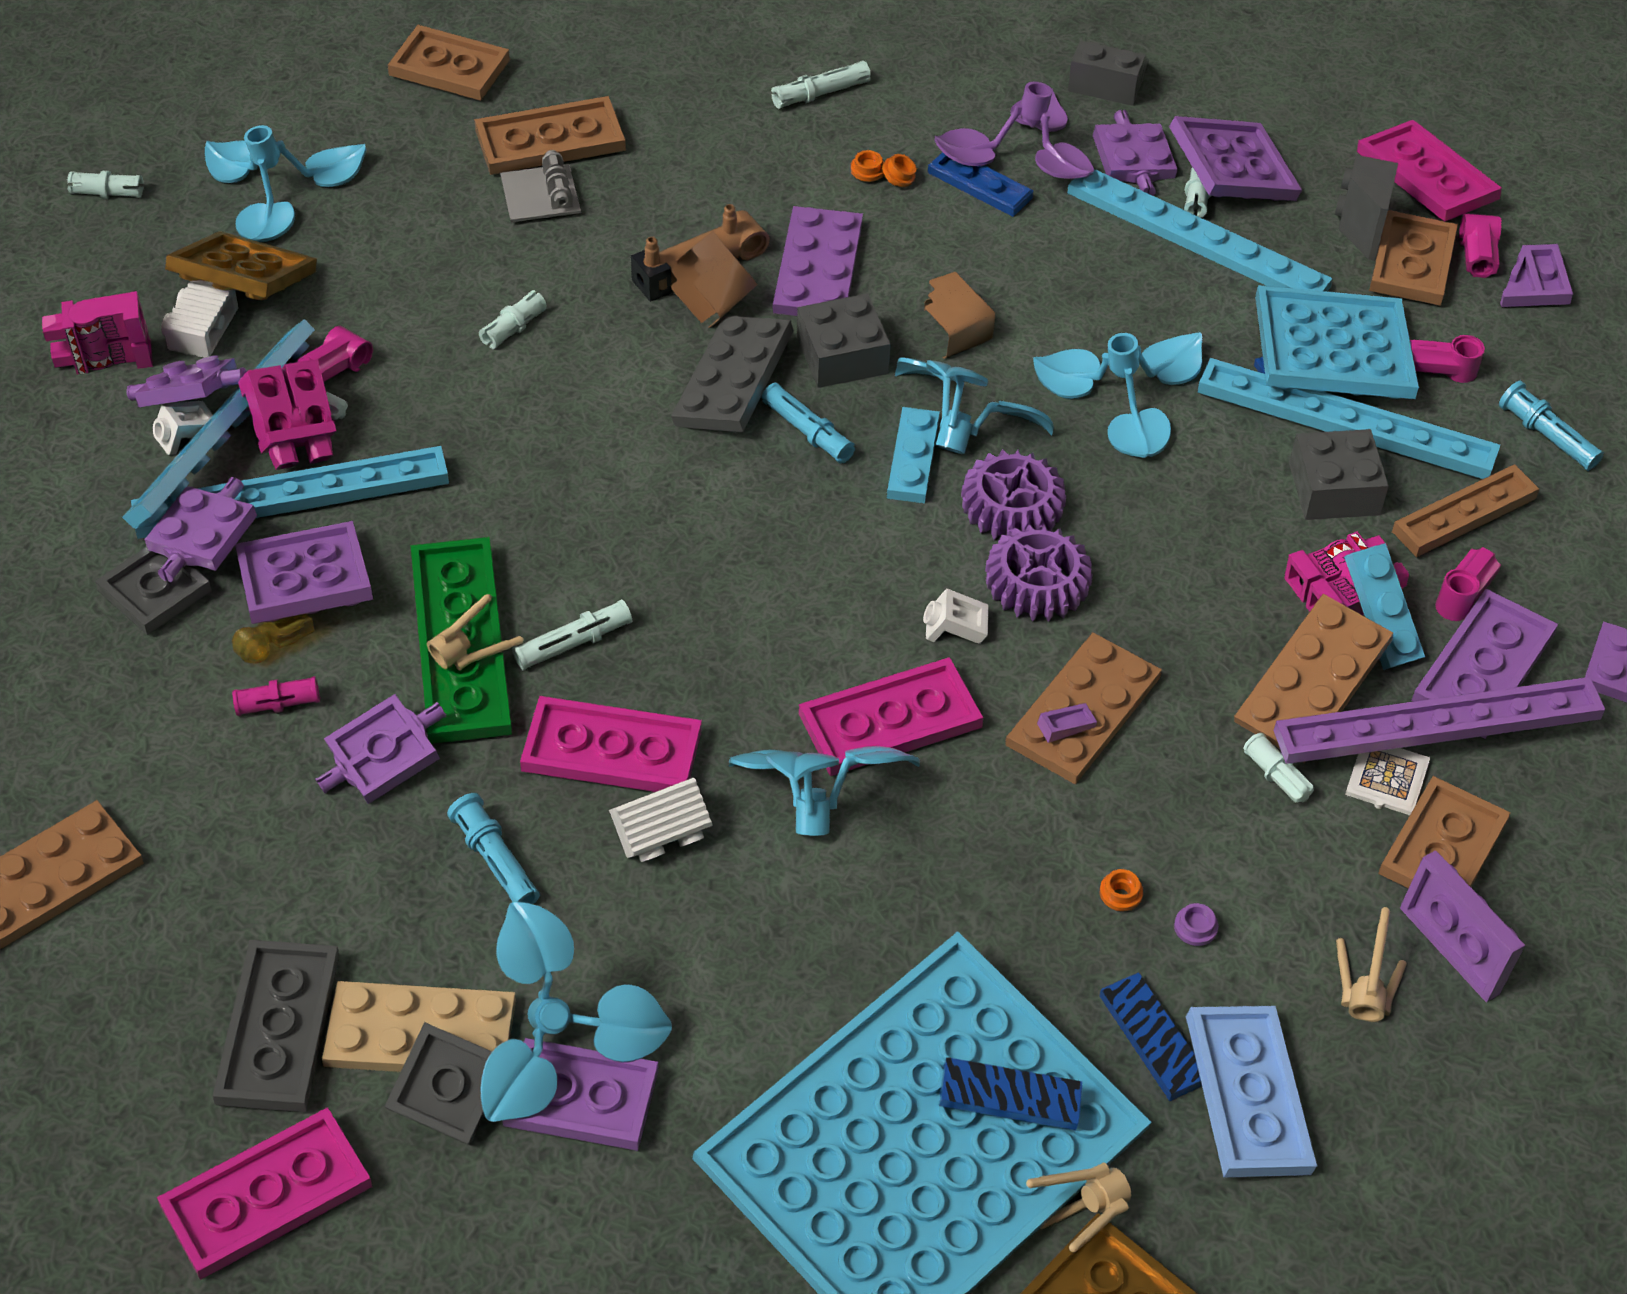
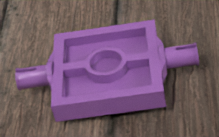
M1118 110L1114 114L1116 124L1095 125L1093 138L1105 173L1120 181L1136 183L1141 191L1154 196L1156 190L1152 182L1175 178L1177 173V167L1161 124L1150 123L1132 124L1128 117V112L1123 110L1122 113L1121 110Z
M209 356L198 360L196 364L186 365L185 361H177L163 367L164 372L147 378L146 383L129 385L127 387V396L131 401L136 400L138 407L204 398L219 388L223 389L230 385L238 384V381L247 370L244 367L237 369L234 358L219 360L218 356Z
M231 477L221 492L211 493L187 486L144 539L148 551L165 555L168 558L162 568L158 570V575L164 581L168 579V582H172L181 568L186 565L217 570L257 517L254 505L235 500L237 495L244 489V484L239 479Z
M396 694L392 695L324 738L329 749L334 754L337 766L320 777L315 778L324 794L346 780L358 789L367 804L373 802L440 759L435 748L428 740L425 729L442 718L447 717L439 703L436 702L420 714L415 715L414 712L404 707Z

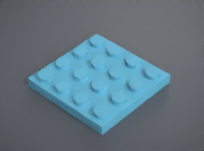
M1258 285L1255 299L1267 386H1275L1282 389H1308L1317 392H1341L1358 396H1385L1392 399H1416L1419 386L1402 298Z

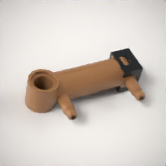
M728 204L724 207L722 226L660 252L658 240L655 237L647 238L645 250L631 255L632 281L651 302L672 293L671 285L677 282L676 277L672 273V268L677 265L678 258L712 231L736 259L741 257L743 260H750L761 255L769 245V235L747 211H736L734 205Z

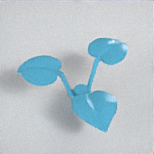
M259 125L249 129L245 133L243 141L224 143L206 141L205 161L210 174L222 183L241 181L248 175L250 170H256L257 165L259 166L267 203H257L246 207L237 216L235 225L241 237L257 242H266L285 234L295 221V211L291 203H274L267 169L278 164L280 153L305 177L313 176L318 186L334 187L349 182L358 173L366 154L365 144L320 151L308 158L306 167H304L285 148L283 141L276 142L270 127Z
M1199 332L1163 340L1149 346L1141 354V347L1138 345L1135 336L1129 333H1119L1109 339L1108 353L1102 354L1101 365L1099 359L1092 352L1083 349H1069L1048 356L1034 357V368L1040 382L1048 390L1062 398L1072 399L1088 395L1093 389V380H1101L1109 365L1110 370L1116 376L1126 378L1131 414L1119 415L1111 421L1108 426V439L1113 447L1123 454L1141 458L1152 457L1162 452L1167 446L1171 435L1170 422L1167 416L1156 408H1149L1138 412L1132 375L1139 368L1140 364L1148 377L1151 378L1157 375L1159 381L1164 384L1177 385L1191 381L1199 374L1202 367V334Z
M912 358L898 359L895 376L913 373L936 376L943 381L942 419L939 426L941 428L935 446L941 449L964 454L970 435L977 436L980 426L992 412L1025 418L1045 428L1051 436L1053 434V422L1045 413L1030 406L1005 401L988 403L974 424H971L972 416L959 412L964 381L979 386H987V378L969 369L951 367L939 361L927 360V362ZM950 380L956 381L957 385L952 410L949 411Z
M868 746L846 750L845 758L830 797H826L825 789L812 788V772L838 765L839 758L823 753L803 754L782 750H760L730 757L729 766L738 765L752 769L776 768L787 776L792 788L793 806L796 807V833L819 836L830 833V809H837V799L848 769L851 766L860 763L881 764L909 761L919 767L920 759L900 750L883 746ZM804 776V789H801L800 792L798 780Z
M511 902L509 904L505 921L497 939L496 955L498 964L504 974L515 982L532 984L541 979L542 976L544 982L542 990L538 993L539 998L535 999L528 1009V1020L535 1029L533 1031V1036L535 1037L533 1050L531 1051L527 1044L521 1040L509 1039L498 1045L485 1063L481 1079L480 1097L485 1118L491 1122L532 1116L542 1111L552 1101L557 1089L556 1070L551 1062L539 1057L543 1050V1035L545 1033H560L568 1026L569 1022L598 1026L594 1036L596 1050L608 1059L628 1062L638 1060L654 1052L663 1044L672 1029L670 1019L664 1013L657 1000L645 989L634 985H619L607 991L598 1003L599 1018L571 1014L568 1005L563 1000L549 996L553 982L551 972L564 970L573 960L574 943L571 933L558 917L540 906L525 902Z

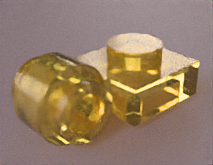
M307 614L280 618L275 622L257 623L258 626L254 628L243 627L236 631L232 638L233 650L246 663H261L269 656V644L274 643L281 649L315 632L313 621Z

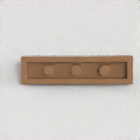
M1514 464L1395 521L1392 532L1415 557H1418L1535 500L1539 488Z

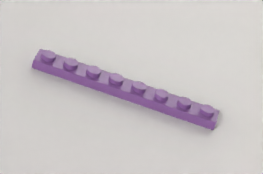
M1591 677L1278 720L1273 731L1285 763L1290 764L1599 720L1602 718L1605 708Z

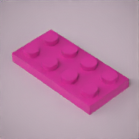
M1414 120L1358 140L1357 153L1361 156L1398 163L1394 182L1444 222L1500 200L1502 188Z
M950 657L799 704V716L817 752L839 758L838 765L826 768L830 776L839 773L846 750L868 746H883L905 753L982 728L983 716ZM860 763V764L851 766L848 770H852V769H855V768H858V767H861V766H864V765H867V764H861V763Z
M539 696L520 760L521 771L657 792L690 779L702 731V720Z
M327 1107L158 1196L157 1200L201 1280L372 1187L370 1176Z

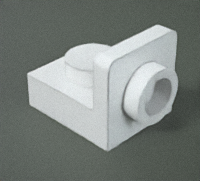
M203 401L161 404L158 417L153 423L154 437L167 455L177 454L181 438H193L213 414Z
M946 589L936 601H931L924 612L923 621L926 623V640L935 642L944 631L980 644L988 635V604Z

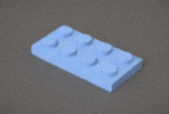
M1276 1006L1190 1007L1186 1019L1223 1177L1312 1175L1317 1164Z

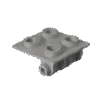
M549 150L542 158V167L500 173L511 222L581 213L570 165L564 164L562 155L555 150Z

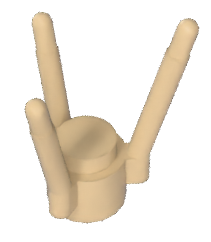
M490 594L484 595L452 626L427 642L430 654L442 668L447 669L454 664L458 670H462L472 662L523 643V637L518 636L467 654L466 650L471 647V644L461 629L492 600Z
M1384 907L1381 910L1370 975L1359 977L1357 983L1353 986L1345 940L1343 938L1336 940L1343 988L1341 1005L1349 1007V1014L1353 1018L1369 1022H1378L1384 1018V1015H1390L1392 1000L1406 968V961L1400 960L1387 988L1384 987V982L1379 979L1390 916V909L1388 907Z
M1104 1162L1090 1169L1031 1178L1026 1182L1028 1188H1036L1087 1180L1086 1185L1081 1189L1082 1198L1061 1208L1040 1228L1044 1229L1085 1208L1094 1213L1098 1211L1102 1213L1069 1245L1071 1252L1078 1251L1115 1216L1129 1209L1127 1204L1131 1198L1129 1182L1120 1170L1108 1168V1165Z

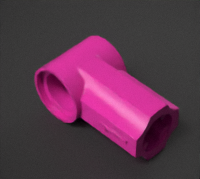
M1464 213L1462 216L1459 238H1463V240L1460 241V245L1465 246L1466 271L1470 272L1473 277L1487 278L1498 271V244L1501 234L1500 216Z
M336 326L327 334L323 345L300 357L298 362L318 359L323 382L347 368L358 372L360 365L370 362L373 354V345L343 326Z
M1460 335L1452 343L1410 340L1415 370L1417 372L1446 374L1450 379L1460 383H1468L1477 377L1485 350L1484 344L1480 339L1470 335Z
M1484 547L1477 550L1471 549L1456 569L1450 570L1446 574L1435 603L1439 615L1451 621H1460L1466 618L1473 604L1500 570L1501 564L1496 560L1495 553Z

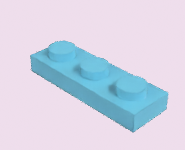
M902 407L887 489V499L925 503L940 411Z
M1386 543L1344 556L1365 617L1393 632V640L1379 658L1383 670L1425 657Z

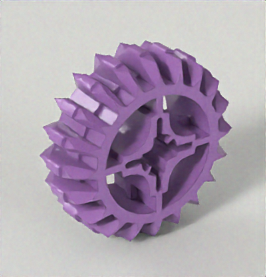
M1002 449L998 457L988 453L984 461L976 460L973 469H968L961 491V497H963L962 507L964 513L968 514L970 524H978L980 534L992 530L993 540L998 538L1000 534L1010 536L1014 528L1025 532L1029 524L1034 530H1041L1046 525L1047 530L1051 532L1055 523L1059 522L1062 517L1063 507H1065L1064 479L1059 477L1056 467H1049L1047 458L1037 461L1033 452L1028 456H1023L1018 449L1014 454H1007Z
M1029 524L1025 532L1014 528L1010 536L1001 535L998 544H993L985 567V572H987V589H991L994 601L1001 600L1003 610L1015 607L1016 617L1027 612L1033 622L1037 614H1043L1049 622L1051 617H1053V612L1064 618L1068 609L1076 611L1080 601H1085L1089 586L1092 583V563L1090 556L1086 555L1084 545H1076L1074 535L1063 537L1061 528L1055 532H1050L1047 530L1046 525L1041 530H1034ZM1010 567L1017 571V577L1011 572ZM1061 568L1067 573L1068 577L1061 573Z

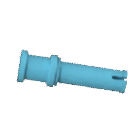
M1521 380L1512 384L1499 401L1500 408L1503 410L1509 409L1523 420L1522 423L1526 429L1538 430L1557 447L1576 460L1585 470H1591L1603 458L1604 452L1602 450H1599L1551 412L1552 407L1550 403L1545 399L1539 400L1526 390V384Z
M469 793L458 798L449 807L447 816L451 822L460 826L466 835L465 843L467 846L482 855L512 902L535 903L540 897V892L527 877L515 856L504 843L501 837V825L495 819H491L484 810V802L478 793Z

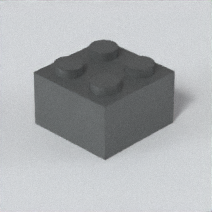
M868 293L797 307V339L817 388L889 373L890 342Z
M1371 429L1296 434L1289 465L1305 520L1381 515L1389 486Z

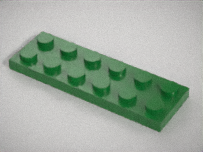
M490 537L410 545L425 710L438 702L447 716L427 728L428 740L431 744L512 735L503 651L472 662L462 670H458L454 664L447 669L442 668L432 657L427 647L428 641L452 626L486 594H490L492 600L461 629L471 644V647L466 652L470 654L502 642Z

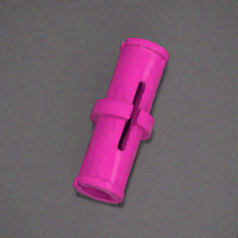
M316 676L279 683L278 679L270 680L269 685L242 690L235 689L232 692L234 709L237 716L271 709L278 713L283 712L284 707L320 702Z

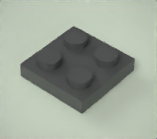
M147 547L95 581L98 592L146 635L211 592L209 580L192 566L186 565L182 567L172 582H168V579L167 581L161 579L158 575V570L162 568L168 558L165 555L148 551Z
M424 1022L384 1107L470 1146L484 1117L480 1097L481 1079L485 1063L492 1051Z

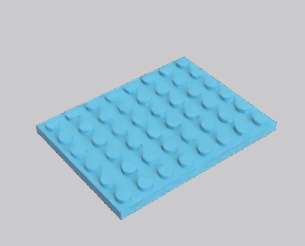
M957 931L696 1149L692 1159L818 1294H969L1076 1196L1082 1187L1086 1185L1087 1181L1028 1188L1026 1186L1028 1179L1090 1169L1103 1162L1109 1165L1148 1129L1151 1121ZM946 1057L1082 1081L1079 1124L1076 1130L939 1106L943 1066Z

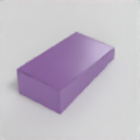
M1086 703L1041 713L1037 722L1048 743L1094 728L1097 724Z

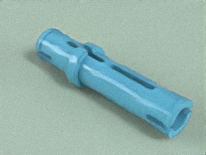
M772 383L764 390L762 402L805 434L812 446L816 448L821 447L840 464L845 463L851 458L855 451V444L837 432L830 420L817 416L803 403L785 391L778 383Z

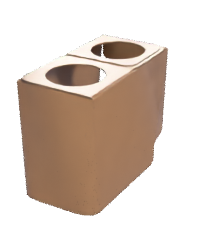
M713 231L679 257L677 265L672 268V273L676 277L677 282L671 285V289L701 323L717 312L720 317L713 323L715 324L757 286L755 280Z
M956 272L930 280L929 284L934 288V291L929 293V299L925 301L924 310H927L949 335L947 355L943 357L944 359L993 338L995 312Z

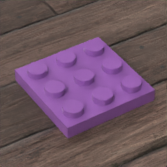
M1175 116L1169 128L1209 195L1215 197L1229 196L1245 199L1260 198L1275 201H1296L1302 192L1301 187L1261 123Z
M353 521L235 544L252 624L275 622L280 618L300 614H314L320 610L344 605L354 606L360 602L373 600L370 581Z

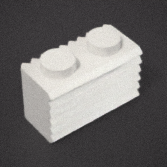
M204 280L188 282L187 288H182L179 291L173 311L167 313L162 321L161 331L165 335L168 349L204 358L211 356L238 309L235 289L220 290L214 288L211 282Z
M695 778L685 780L609 810L627 858L639 855L641 862L664 854L665 851L662 845L678 840L680 847L703 839L702 830L713 826Z

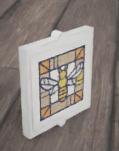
M1401 748L1360 753L1357 756L1345 795L1373 803L1378 809L1385 807L1410 815L1416 806L1430 757Z

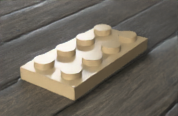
M337 981L322 1056L323 1066L401 1072L424 1022L493 1051L498 1045L510 1039L516 1003L515 992Z

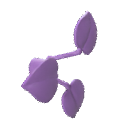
M1029 82L1026 84L1022 100L1012 106L1011 116L995 140L989 142V139L984 134L968 128L955 129L941 136H935L936 145L952 160L968 166H983L995 160V153L992 149H996L1016 121L1020 124L1030 125L1031 128L1036 127L1042 130L1043 147L1045 149L1039 150L1036 153L1035 161L1038 167L1045 173L1058 178L1073 179L1093 175L1094 171L1089 159L1078 148L1068 143L1061 142L1055 145L1050 143L1049 132L1063 129L1068 119L1064 109L1058 103L1053 89L1041 82Z

